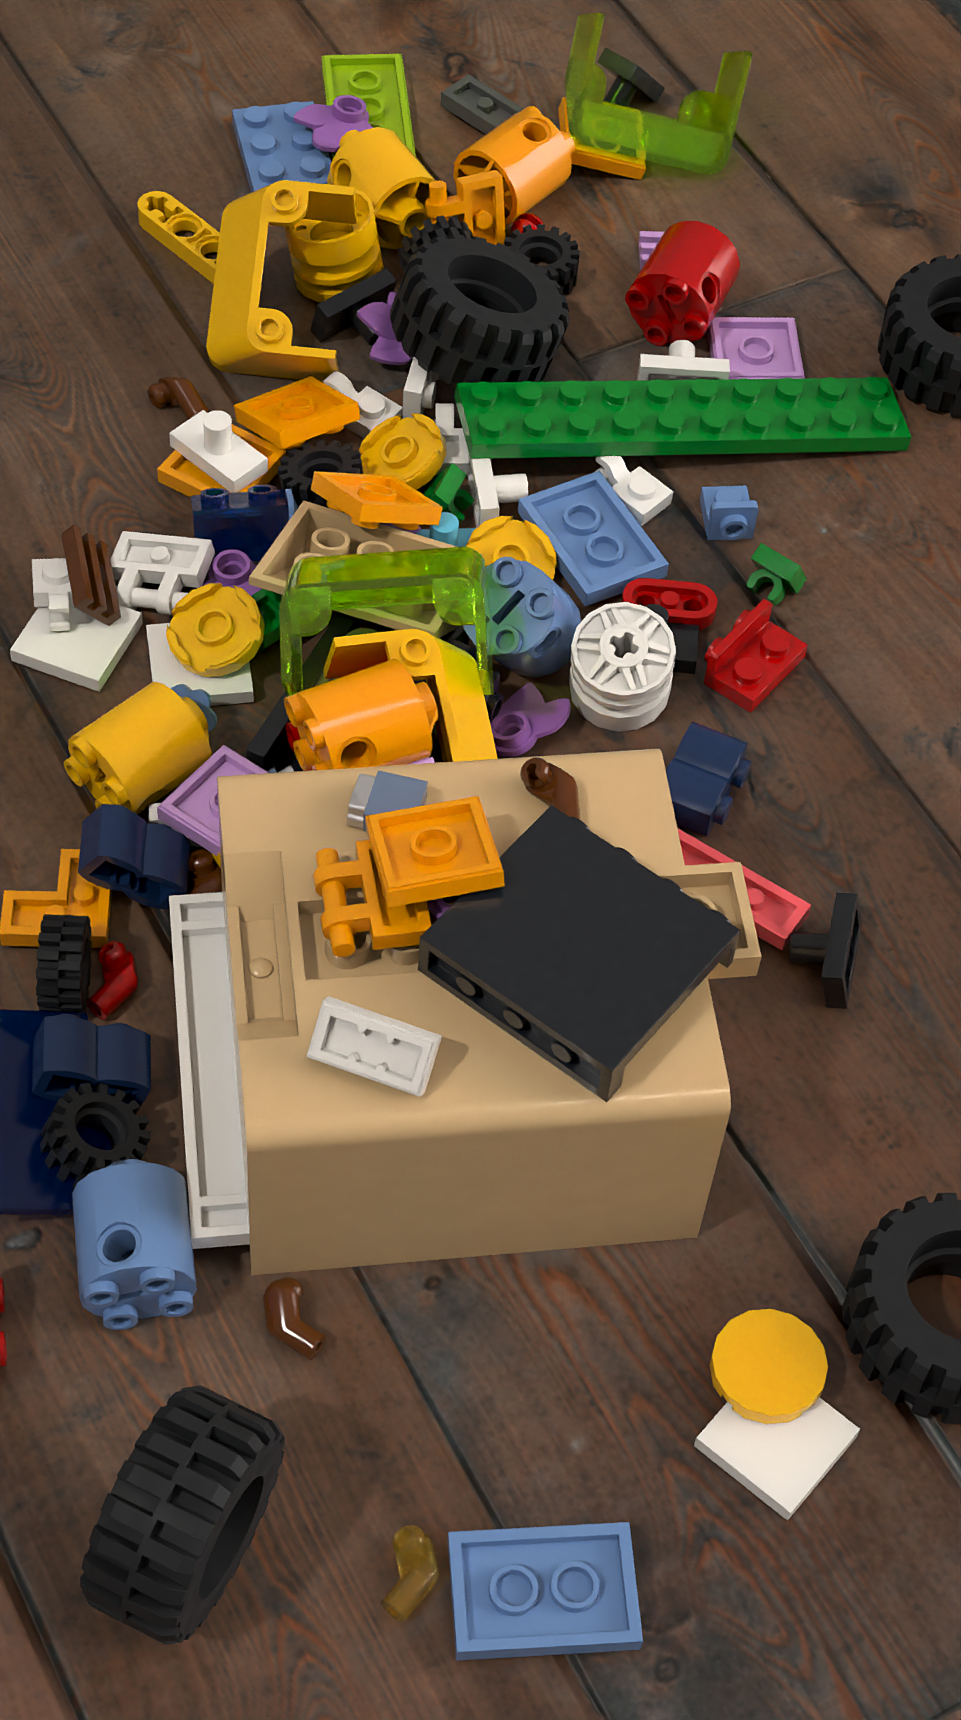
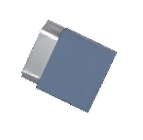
M379 770L376 776L359 773L349 802L346 825L361 828L364 832H367L365 816L425 805L428 781Z

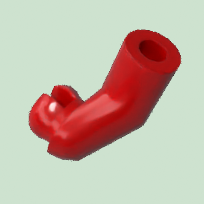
M119 941L108 942L100 948L98 959L103 964L102 973L105 984L86 1001L90 1011L101 1020H106L136 990L138 985L135 958L132 952L126 951L125 945Z

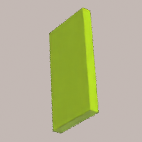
M402 54L322 56L321 68L325 104L331 106L334 99L341 95H352L362 99L369 113L368 123L373 128L380 127L393 130L416 157ZM331 152L332 160L337 152Z

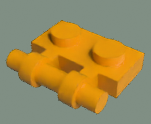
M497 170L456 178L457 195L447 196L446 182L433 181L429 183L430 197L425 202L426 214L431 217L432 224L436 223L437 216H444L448 223L449 216L458 215L459 222L464 221L474 237L484 238L486 242L494 245L497 243L504 245L503 176Z
M369 840L356 841L355 861L340 862L338 851L333 848H324L316 853L317 869L313 873L316 893L323 897L325 912L320 918L324 937L330 940L333 955L346 957L353 954L356 950L353 936L357 932L370 931L373 950L419 945L420 937L432 926L427 901L387 907ZM362 888L364 903L348 905L346 892L349 889Z

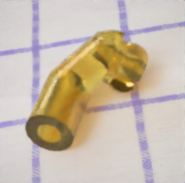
M415 1525L401 1527L393 1536L392 1545L396 1551L395 1556L400 1580L381 1601L383 1608L389 1615L402 1623L407 1620L432 1590L439 1578L435 1550L431 1538Z

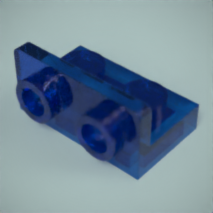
M256 485L248 488V492L229 493L228 490L223 488H210L201 491L200 495L190 497L194 538L212 541L215 550L213 560L220 552L234 549L244 552L252 561H261L289 522L285 491L276 490L271 485Z

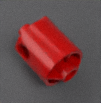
M680 221L667 228L625 295V301L629 306L631 316L640 328L644 330L643 334L648 342L656 346H663L666 343L672 344L677 340L694 342L703 337L738 277L740 260L737 249L725 234L714 226L700 221Z

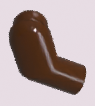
M163 377L158 380V383L151 384L148 388L149 400L157 408H162L166 404L180 406L188 420L202 410L207 413L210 412L194 385L185 378Z
M535 757L527 760L520 771V777L524 782L526 790L548 806L552 805L567 816L580 819L578 787L574 778L561 768L547 763L543 758Z
M206 849L193 852L189 856L191 891L188 894L222 892L221 868L212 853Z
M291 1277L275 1280L269 1284L263 1296L267 1330L273 1337L307 1359L312 1360L321 1350L326 1336L300 1319V1298L298 1297L304 1294L301 1284Z

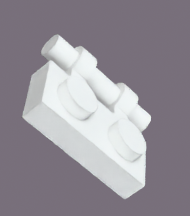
M122 531L110 559L114 579L120 580L118 586L115 585L119 605L132 610H136L137 607L156 609L158 614L172 615L171 612L177 602L188 594L181 592L183 586L194 588L202 586L215 555L212 541L209 539ZM143 582L160 584L158 590L141 588Z

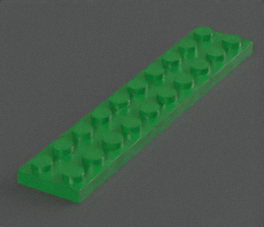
M888 377L457 383L454 396L470 459L907 451L912 438Z

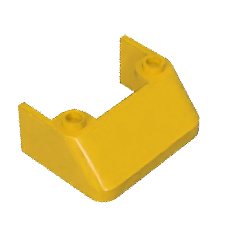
M281 180L233 200L225 207L221 220L206 344L209 359L215 368L226 373L296 380L312 376L321 382L334 371L339 372L336 350L292 346L293 329L289 318L279 310L259 308L268 225L287 227L297 224L302 219L356 224L355 187Z
M404 629L333 638L323 669L325 679L340 678L380 663L397 659L404 665L413 681L426 679V683L434 696L438 710V720L435 721V727L443 762L498 759L478 665L468 652L419 629Z

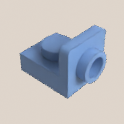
M747 485L702 487L699 500L707 540L753 539L759 509L757 501L749 499Z

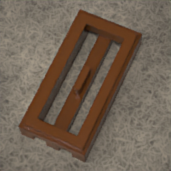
M72 525L62 533V542L74 607L110 626L121 618L108 545L102 541L95 544L94 536L89 533L81 536L80 528Z

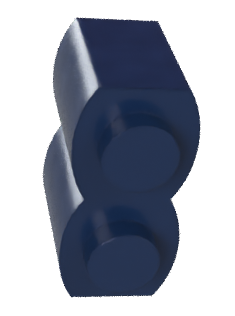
M695 722L690 724L674 758L666 769L677 825L708 836L714 823L724 824L733 803V797L728 795L733 786L742 788L752 761L745 759L747 742Z
M102 804L83 820L78 873L84 879L97 886L123 891L129 898L140 904L158 909H168L170 907L169 896L187 894L190 841L170 826L146 823L143 818L124 806Z
M73 1014L46 1016L34 1037L32 1093L41 1098L58 1102L59 1098H62L65 1092L72 1087L77 1092L81 1084L90 1083L92 1092H94L98 1084L102 1083L109 1085L107 1093L114 1096L117 1089L124 1091L126 1095L122 1101L126 1105L135 1100L142 1106L151 1091V1035L124 1023L97 1026Z

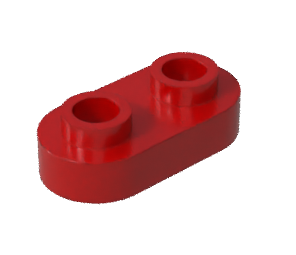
M653 578L632 580L625 586L622 595V602L642 606L648 604L661 605L669 614L668 622L699 625V630H703L713 623L718 603L715 593L703 584Z

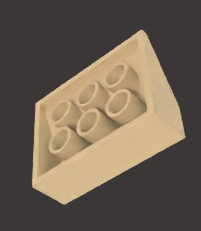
M303 501L249 576V585L396 630L419 629L440 638L463 623L458 614V604L474 576L480 572L483 554L380 523L379 527L375 529L360 527L353 524L351 516L344 512Z

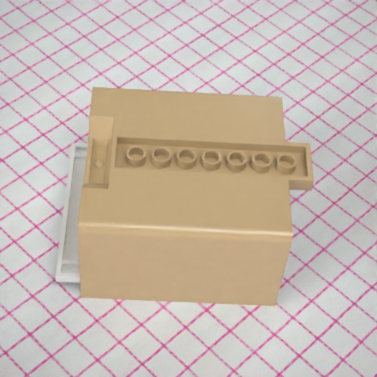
M660 749L217 776L222 892L169 896L190 1228L193 1249L250 1244L251 1275L698 1238L731 1110L730 1086L708 979L757 976L762 956L741 862L685 865L663 755ZM535 757L543 758L547 763L561 768L574 778L578 787L580 820L588 826L591 832L614 847L627 850L638 863L659 877L672 880L685 894L706 908L719 911L729 919L732 925L740 929L732 964L728 968L720 963L716 965L625 1066L621 1087L608 1102H605L418 971L419 945L373 950L370 931L357 932L353 936L356 948L353 954L346 957L333 955L330 940L324 937L320 918L325 909L323 897L316 893L313 873L317 869L315 855L321 849L333 848L338 851L340 862L355 861L356 841L369 840L367 832H364L363 829L346 825L349 802L359 773L376 776L379 770L428 781L425 805L479 796L500 857L550 807L530 794L520 777L521 768L527 760ZM362 888L349 889L346 892L348 905L364 903ZM449 901L447 903L452 905L455 901ZM430 917L431 925H433L435 921ZM329 996L442 1035L425 1093L419 1097L306 1057L320 1008L325 998Z

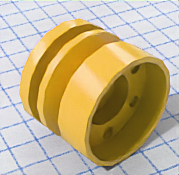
M355 189L356 224L302 219L295 225L284 227L288 248L291 252L296 287L305 297L317 302H323L384 269L372 200L364 192Z

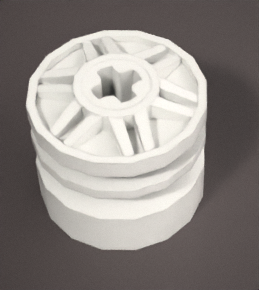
M621 602L605 604L588 613L577 626L571 645L569 685L572 701L584 718L599 728L621 732L638 730L653 722L664 710L671 691L676 656L674 636L664 619L646 606Z

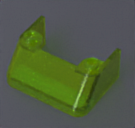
M596 12L579 15L564 81L568 126L572 138L583 146L698 174L710 175L721 171L729 159L753 52H724L715 93L704 90L688 93L681 101L677 119L603 101L606 77L603 70L594 62L605 14Z
M447 547L308 557L298 561L288 574L279 607L281 684L287 696L303 691L301 637L315 635L322 631L330 621L332 610L433 603L438 616L448 624L456 626L475 625L477 670L484 695H494L488 572L482 555L469 547Z

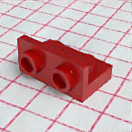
M763 599L752 611L744 610L734 623L732 631L724 639L717 637L707 649L704 661L707 662L704 684L749 713L805 658L808 644L769 621L772 603L766 599Z

